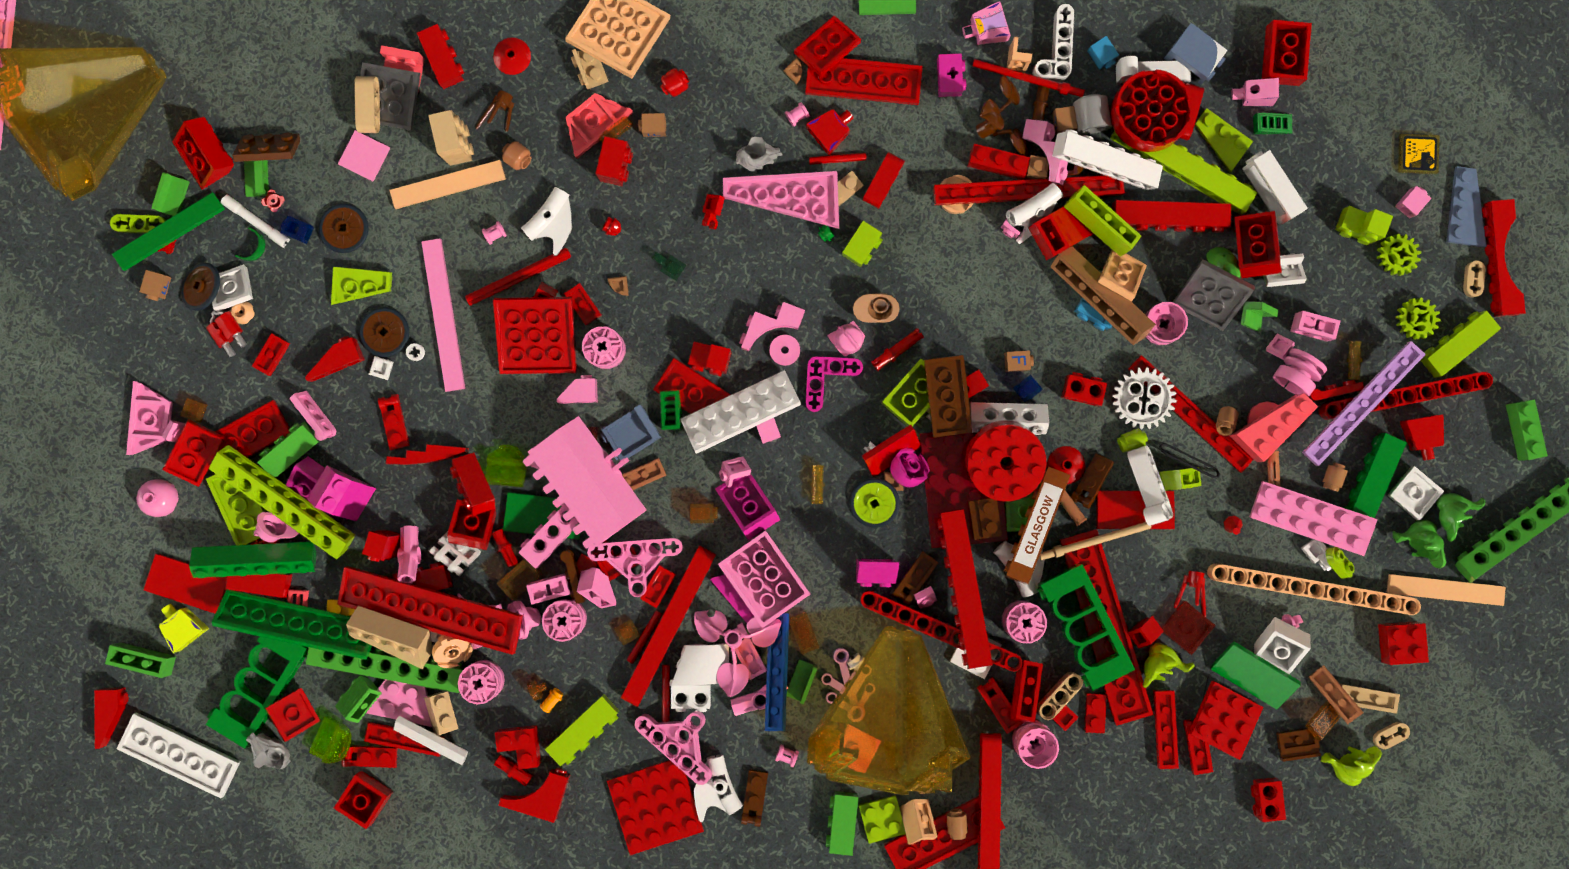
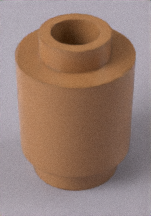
M1227 406L1219 410L1216 422L1219 434L1231 435L1235 431L1239 416L1236 409Z
M1335 462L1333 465H1328L1322 481L1324 482L1323 487L1338 492L1339 488H1342L1348 472L1344 469L1345 466Z
M951 809L947 813L948 834H950L951 839L961 840L966 838L967 818L966 813L962 812V809Z

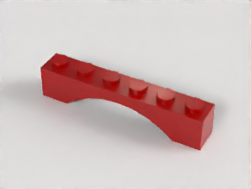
M1515 200L1490 201L1483 204L1482 217L1485 218L1484 232L1487 238L1485 254L1489 258L1487 273L1491 279L1488 288L1493 299L1490 309L1494 313V317L1525 314L1524 294L1511 279L1505 261L1507 234L1516 219Z

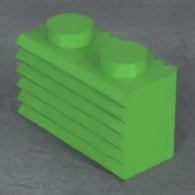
M359 675L358 678L352 681L351 687L347 692L340 696L335 707L346 720L358 723L369 708L372 707V704L377 701L382 692L369 678Z

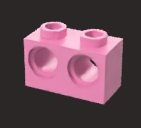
M1300 311L1294 315L1290 332L1328 342L1336 339L1340 320Z
M565 573L533 581L527 585L531 604L569 595L571 589Z

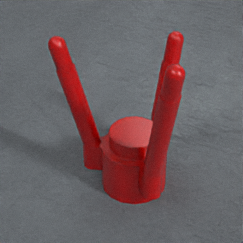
M1189 571L1188 576L1184 575L1174 608L1178 607L1186 585L1189 583V587L1195 588L1196 606L1199 605L1201 592L1202 616L1206 617L1205 573Z

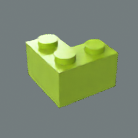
M1348 206L1342 210L1335 230L1339 231L1343 237L1351 238L1352 236L1358 239L1357 242L1369 245L1386 237L1393 216L1377 209L1367 213Z

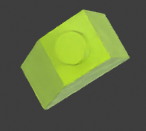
M1193 468L1159 472L1165 491L1202 486L1200 472Z

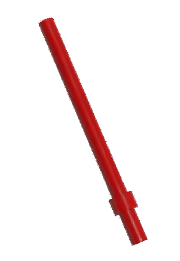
M974 59L973 67L1058 90L1064 95L1072 94L1083 97L1085 90L1070 86L1071 84L1063 82V84L977 59Z

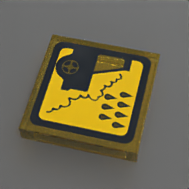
M1400 134L1398 173L1438 174L1440 135Z

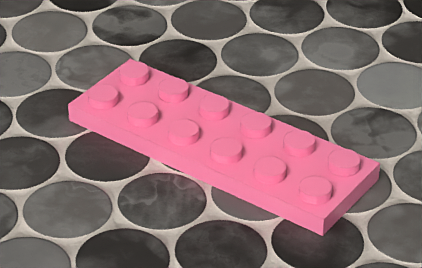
M1264 481L1261 482L1249 516L1264 523L1365 556L1378 520Z

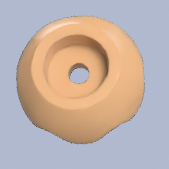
M246 301L230 308V312L239 324H247L254 317L253 306L250 302Z

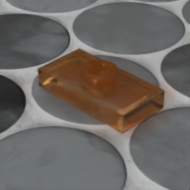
M806 611L789 617V622L801 654L820 648Z

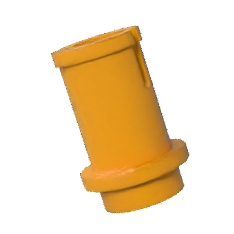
M557 688L551 689L549 691L550 694L540 704V708L546 713H550L556 703L562 700L563 693Z

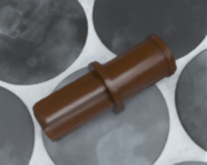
M1040 85L1038 87L1036 101L1033 102L1034 112L1032 120H1044L1045 110L1048 107L1049 88Z

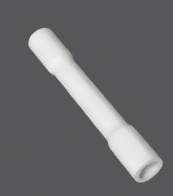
M228 194L222 198V205L262 231L282 248L286 246L285 242L290 241L288 237L244 208L242 204Z

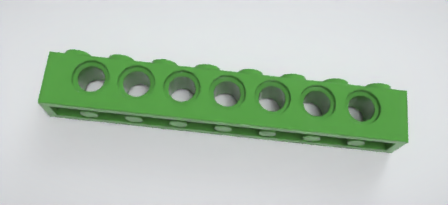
M1569 477L1564 480L1566 484L1562 487L1558 484L1549 491L1551 495L1547 498L1543 495L1533 502L1535 504L1533 508L1526 507L1519 512V518L1516 520L1511 518L1503 524L1504 529L1501 531L1496 529L1488 535L1490 539L1486 542L1480 540L1472 546L1474 549L1468 554L1465 551L1457 557L1459 561L1455 566L1469 583H1472L1569 513ZM1552 500L1557 501L1560 507L1554 506ZM1537 511L1542 512L1545 518L1538 517ZM1521 522L1526 523L1529 526V530L1524 529L1521 526ZM1505 534H1511L1514 541L1508 540ZM1490 545H1495L1498 548V552L1492 551ZM1474 556L1481 557L1483 563L1476 562Z
M310 647L308 650L306 665L459 693L458 680L460 674L465 669L461 667V663H458L459 666L454 668H442L432 658L424 666L429 670L428 676H424L420 668L378 648H374V650L369 652L368 656L372 660L371 665H367L365 659L353 657L352 662H349L346 659V655L334 653L333 658H330L327 655V651ZM385 659L390 661V669L384 667ZM403 663L409 665L410 671L408 673L403 670ZM441 670H444V671L447 672V674H448L447 680H444V679L441 678V676H440V671H441Z

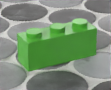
M1535 400L1506 404L1518 461L1547 457Z
M305 421L301 424L298 422L289 429L290 433L287 436L281 435L274 441L275 446L271 449L267 447L259 454L260 458L257 463L273 477L276 478L319 442L315 437V432Z
M120 642L109 646L105 664L163 678L172 675L176 656Z
M835 791L834 796H830L829 808H833L832 816L828 815L827 827L831 828L830 835H826L825 847H829V853L853 856L858 793Z

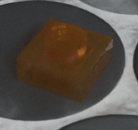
M187 398L180 416L201 423L208 405Z
M632 619L614 628L623 646L641 636Z

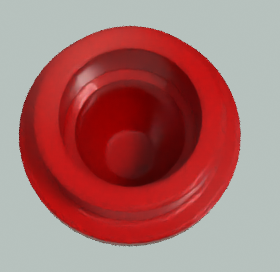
M608 217L602 230L606 232V235L615 236L621 232V224L617 218Z

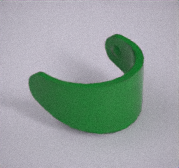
M249 227L248 229L255 232L258 237V247L249 257L235 255V257L245 261H254L262 256L265 250V240L258 231Z

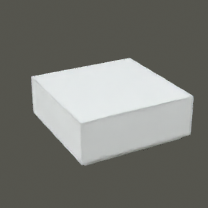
M374 356L369 375L388 380L394 362Z

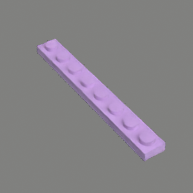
M1412 341L1407 342L1302 453L1315 466H1319L1426 354Z

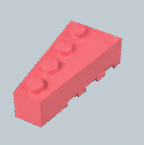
M1305 393L1296 394L1229 436L1256 462H1265L1318 406Z

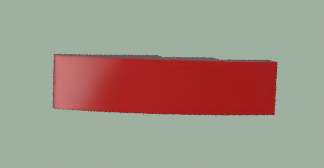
M427 444L426 452L407 450L406 458L387 456L386 464L413 465L432 463L467 453L469 448Z

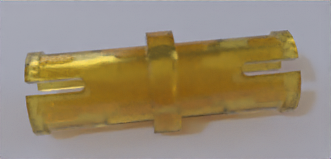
M1349 341V358H1347V362H1349L1348 379L1361 380L1360 368L1361 362H1363V358H1361L1362 341Z
M812 465V483H810V486H812L811 504H823V487H825V483H823L824 465Z

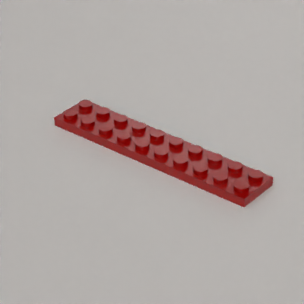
M1097 529L1060 539L1059 542L1061 546L1099 536ZM1102 543L1065 553L1064 558L1067 568L1078 563L1083 564L1135 668L1134 671L1103 686L1114 724L1118 726L1153 715L1146 688L1143 687V678L1128 634ZM1082 587L1074 590L1080 610L1091 605ZM1094 611L1082 617L1088 636L1103 629ZM1107 636L1091 643L1096 663L1115 654Z
M350 566L344 567L337 605L355 610L360 606L431 632L511 655L516 653L523 618L521 614L414 584L399 582L396 579Z

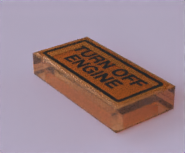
M1327 700L1305 726L1317 741L1322 740L1341 716Z

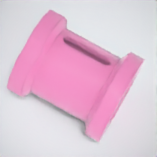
M802 102L798 103V107L785 112L787 119L793 127L803 118L810 117Z
M499 221L488 229H482V233L490 245L493 244L492 241L502 236H507Z
M781 744L775 761L778 762L780 760L790 764V767H794L799 751H792Z

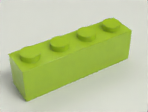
M1085 185L1077 190L1064 205L1071 214L1120 257L1132 250L1141 238V235Z
M1488 311L1472 313L1467 317L1469 321L1454 327L1453 334L1442 337L1438 341V346L1435 348L1431 347L1424 352L1426 355L1420 361L1434 378L1442 377L1501 329Z
M603 694L545 749L546 752L560 767L564 763L570 764L576 758L574 754L578 750L581 752L590 745L588 741L593 736L595 738L600 736L604 732L603 727L607 723L611 725L619 718L617 716L619 709Z

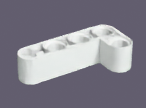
M1069 4L1059 6L1054 15L1052 60L1044 59L1038 61L1032 72L1034 76L1055 82H1063L1071 73L1074 9ZM1062 12H1064V15L1067 16L1066 19L1064 20V23H1062V22H1063V14H1061ZM1059 31H1064L1067 37H1061ZM1058 50H1064L1066 56L1059 55ZM1038 68H1044L1046 70V74H1041L1038 71ZM1057 69H1063L1065 71V75H1060L1057 72Z
M1126 56L1122 57L1116 64V84L1121 86L1120 84H1124L1136 73L1155 71L1156 69L1167 71L1177 76L1185 84L1191 82V71L1178 61L1138 62V57Z
M1143 446L1128 451V459L1146 505L1143 513L1147 524L1151 526L1169 520L1173 517V511L1149 447Z

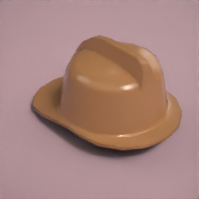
M882 292L862 295L855 301L853 306L856 318L868 323L890 322L898 316L900 310L897 300L891 295Z

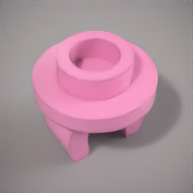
M1285 614L1282 616V621L1296 628L1299 627L1300 623H1303L1300 615L1292 617L1289 614Z

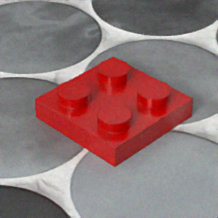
M302 687L265 708L284 742L320 721Z

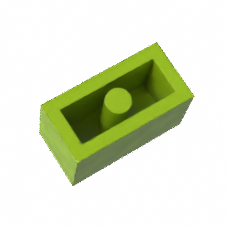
M863 221L842 252V256L859 267H862L863 264L867 265L872 258L871 251L873 248L878 249L883 241L880 238L882 232Z

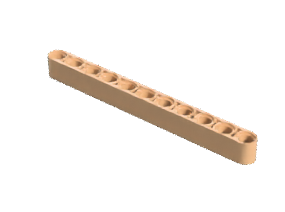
M1212 564L1207 570L1208 577L1218 582L1408 615H1415L1421 609V604L1417 599L1407 596L1222 564ZM1217 568H1220L1221 575L1217 578L1215 576V570ZM1239 571L1240 578L1235 581L1234 573ZM1257 574L1259 581L1257 584H1254L1253 577ZM1274 578H1277L1278 584L1276 587L1272 586V580ZM1293 581L1297 583V587L1295 590L1291 589V584ZM1314 584L1316 590L1312 594L1310 592V587ZM1331 588H1334L1335 593L1330 597L1329 591ZM1352 591L1354 596L1352 600H1349L1348 595ZM1371 594L1373 600L1371 603H1368L1367 598ZM1388 598H1391V605L1388 607L1386 602ZM1409 601L1410 608L1407 610L1406 603Z

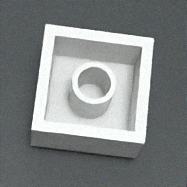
M1274 617L1254 644V654L1287 674L1294 670L1311 649L1310 634Z

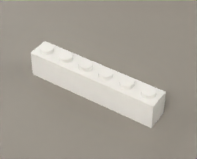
M1066 130V132L1057 134L1052 155L1055 158L1146 190L1158 188L1163 168L1162 165L1157 164L1153 159L1140 158L1141 155L1127 153L1123 148L1110 147L1107 142L1094 141L1093 137L1078 135L1077 131Z

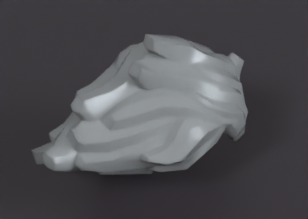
M755 136L750 139L747 146L737 151L735 163L757 173V169L762 170V166L773 164V159H777V156H782L779 147L773 148L762 137Z
M251 733L247 737L246 741L251 744L253 763L256 768L265 765L267 767L283 769L291 762L289 760V750L280 739L276 737L271 739L263 733L257 736Z

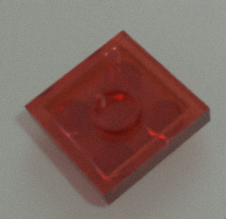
M1183 600L1162 626V629L1166 636L1188 654L1192 655L1216 625L1187 601Z

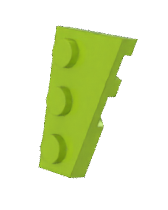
M1205 109L1195 123L1198 131L1207 143L1210 144L1229 173H1231L1253 141L1209 109Z
M333 267L331 305L390 292L392 272Z

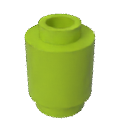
M1139 428L1124 433L1121 437L1117 438L1122 452L1146 446L1148 441L1145 431H1141Z

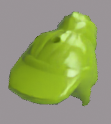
M1155 643L1150 646L1149 657L1144 664L1145 678L1143 687L1147 688L1155 679L1165 681V678L1160 674L1172 675L1171 669L1173 667L1183 672H1189L1194 668V663L1182 662L1171 647L1166 644Z
M1349 746L1347 749L1352 753L1343 755L1340 760L1331 753L1326 752L1322 755L1320 762L1332 764L1335 775L1341 782L1348 786H1356L1361 783L1363 778L1368 777L1373 772L1376 763L1381 758L1382 752L1377 746L1370 747L1365 752Z

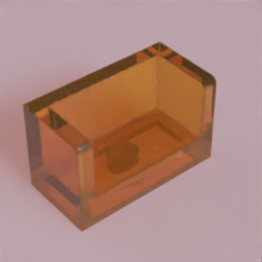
M524 559L497 582V585L513 601L527 589V585L530 582L537 581L543 573L539 568L535 569Z

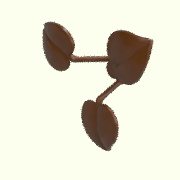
M1004 75L1000 77V88L1008 98L1007 103L999 109L992 99H988L980 113V117L986 120L976 125V131L982 139L991 134L995 137L999 134L1008 133L1019 153L1029 157V147L1027 140L1022 138L1023 133L1017 128L1002 130L1004 128V120L1000 113L1011 102L1014 105H1018L1020 102V95L1016 86Z

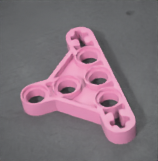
M677 538L601 543L597 546L598 550H605L604 546H608L607 558L605 557L606 553L599 554L598 558H596L595 554H592L596 547L595 544L589 547L587 553L588 557L593 561H608L628 579L630 594L634 597H641L647 591L646 577L665 556L678 555L682 551L683 545ZM665 541L666 546L671 545L672 541H675L679 548L676 549V552H673L672 549H665L666 553H663L664 547L662 542ZM651 543L659 544L660 551L653 554L650 552L649 546ZM638 544L641 551L638 555H633L630 552L631 545ZM614 545H618L621 548L619 556L611 554V548ZM638 563L642 566L640 574H634L631 571L633 564ZM635 583L643 585L642 593L637 594L633 591L632 587Z
M694 711L684 721L657 722L649 714H642L635 720L636 730L696 784L704 785L711 779L712 772L710 768L701 761L698 732L704 726L706 720L702 712ZM692 716L699 717L700 725L696 726L692 723ZM643 720H646V721H647L646 726L643 728V727L641 726V725H642V721H643ZM681 730L688 732V740L680 737ZM656 731L662 733V741L655 739L654 733ZM670 744H674L677 747V754L670 753ZM684 757H688L691 759V767H687L684 765ZM696 765H697L698 768H696V770H695L694 772H692L691 770H692L693 768H695ZM703 771V772L705 773V775H704V777L701 779L699 776H700V773Z

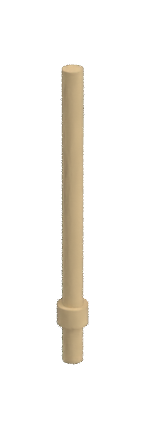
M1144 522L1065 546H1054L1051 550L1041 552L1039 558L1040 560H1045L1051 557H1062L1065 553L1151 529V526Z

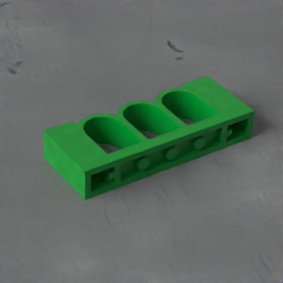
M1078 563L1038 583L1039 589H1037L1040 598L1050 602L1049 606L1053 615L1064 621L1062 623L1064 638L1076 645L1074 657L1076 662L1084 668L1080 671L1083 675L1081 679L1085 687H1089L1094 691L1135 670L1083 564ZM1082 587L1091 605L1068 616L1060 615L1057 609L1058 600L1063 595ZM1094 611L1103 629L1084 639L1073 640L1069 633L1071 624L1075 620ZM1107 636L1115 654L1095 664H1085L1082 660L1084 647Z
M259 637L257 642L261 644L255 646L250 651L248 657L250 666L241 669L236 674L234 679L235 690L226 693L220 701V706L213 708L207 716L209 719L205 725L244 749L250 747L251 744L246 741L247 737L251 733H254L256 736L259 734L269 718L265 708L280 700L306 658L309 647ZM263 648H268L290 661L280 677L260 664L259 653ZM248 671H253L275 684L266 700L246 687L244 678ZM234 694L244 697L261 708L252 723L232 711L230 700Z

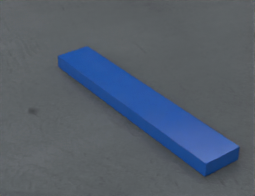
M783 613L777 618L782 624L775 642L768 646L765 731H785L788 613Z

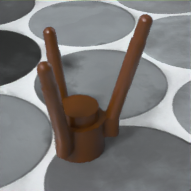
M499 90L497 96L494 97L493 102L475 126V129H479L489 114L488 124L491 123L498 109L505 111L508 108L505 131L508 132L514 103L511 102L513 96Z

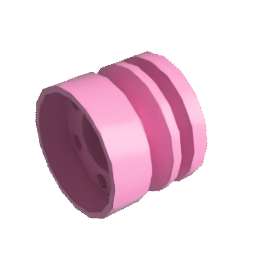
M1173 302L1159 303L1145 314L1156 324L1146 338L1156 345H1167L1178 340L1185 333L1188 326V317L1185 310ZM1165 321L1167 323V325H1165V328H1160L1159 325L1161 324V322Z
M596 327L585 335L582 342V351L585 358L594 366L601 369H611L623 361L626 354V345L623 338L615 330L609 327ZM600 344H603V345L605 344V346L607 347V350H606V351H605V350H601V348L599 347V345H600Z
M1292 348L1288 353L1289 356H1286L1284 359L1286 365L1279 366L1273 375V379L1282 387L1289 380L1290 382L1285 389L1295 395L1305 393L1309 397L1316 387L1313 381L1319 382L1322 378L1321 375L1325 374L1327 368L1311 354Z
M569 598L557 600L549 605L543 613V630L553 640L561 642L571 640L581 633L586 626V611L580 603L576 604L575 600ZM565 616L567 618L565 620L566 623L560 624L561 618Z
M1017 600L1005 608L1002 615V626L1004 631L1014 640L1021 643H1033L1044 635L1047 628V618L1039 606L1025 600ZM1023 619L1029 622L1028 626L1022 623Z
M479 660L466 667L460 674L458 680L459 692L469 703L484 704L496 697L503 689L505 682L504 673L495 662ZM479 679L482 680L481 684H483L480 687L478 686L477 680Z
M1035 720L1033 723H1023L1013 732V748L1021 760L1029 767L1036 769L1046 768L1057 758L1059 752L1058 740L1042 722ZM1036 739L1037 742H1036V743H1032V745H1031L1030 741H1031V740L1034 741V740Z

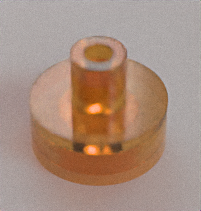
M534 680L527 684L528 691L534 701L543 698L542 691L547 689L545 682L538 685Z

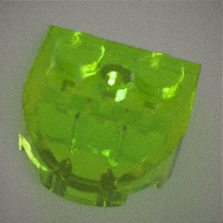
M500 445L498 449L489 453L486 459L487 469L485 474L488 484L524 487L527 466L523 463L524 455L516 446Z
M329 716L324 717L308 753L322 759L321 762L327 764L343 760L351 744L350 729Z

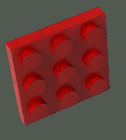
M1211 681L1188 734L1241 760L1263 707L1221 684Z

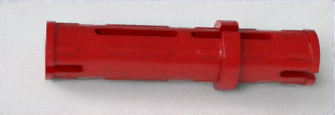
M916 328L890 349H885L884 353L874 361H871L873 367L880 371L888 363H893L896 361L895 358L923 339V334L919 333L920 330Z

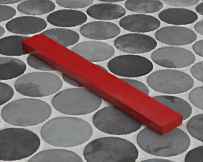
M1140 355L1128 370L1132 369L1134 373H1138V367L1141 368L1142 372L1148 367L1149 372H1152L1155 367ZM1147 381L1144 382V385H1145L1146 387H1147V385H1148V382H1147ZM1152 385L1150 387L1154 394L1160 392L1161 388L1159 385ZM1174 385L1170 391H1176V394L1171 396V398L1176 399L1177 402L1171 403L1175 408L1172 411L1235 469L1242 473L1254 459L1229 435L1219 434L1216 423Z

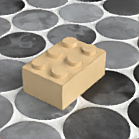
M452 110L428 115L437 154L450 166L472 161L471 155H474L472 144L467 140L470 133L468 126L464 125L463 120H460L459 116Z

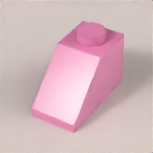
M581 375V379H575L557 398V403L598 402L597 379L592 378V375Z
M598 568L581 571L577 592L599 608L615 606L616 599L608 576Z

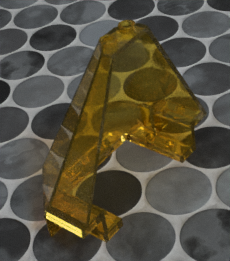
M143 47L0 48L2 68H0V112L3 114L6 120L4 122L52 188L59 190L62 195L68 196L71 201H74L97 189L162 88L167 77L165 72L161 68L158 69L155 65L153 56L150 53L147 54Z
M892 626L882 629L808 738L807 763L815 765L814 769L819 773H826L828 780L900 795H909V791H917L919 794L935 793V790L952 792V769H955L971 758L922 636L909 630H897Z

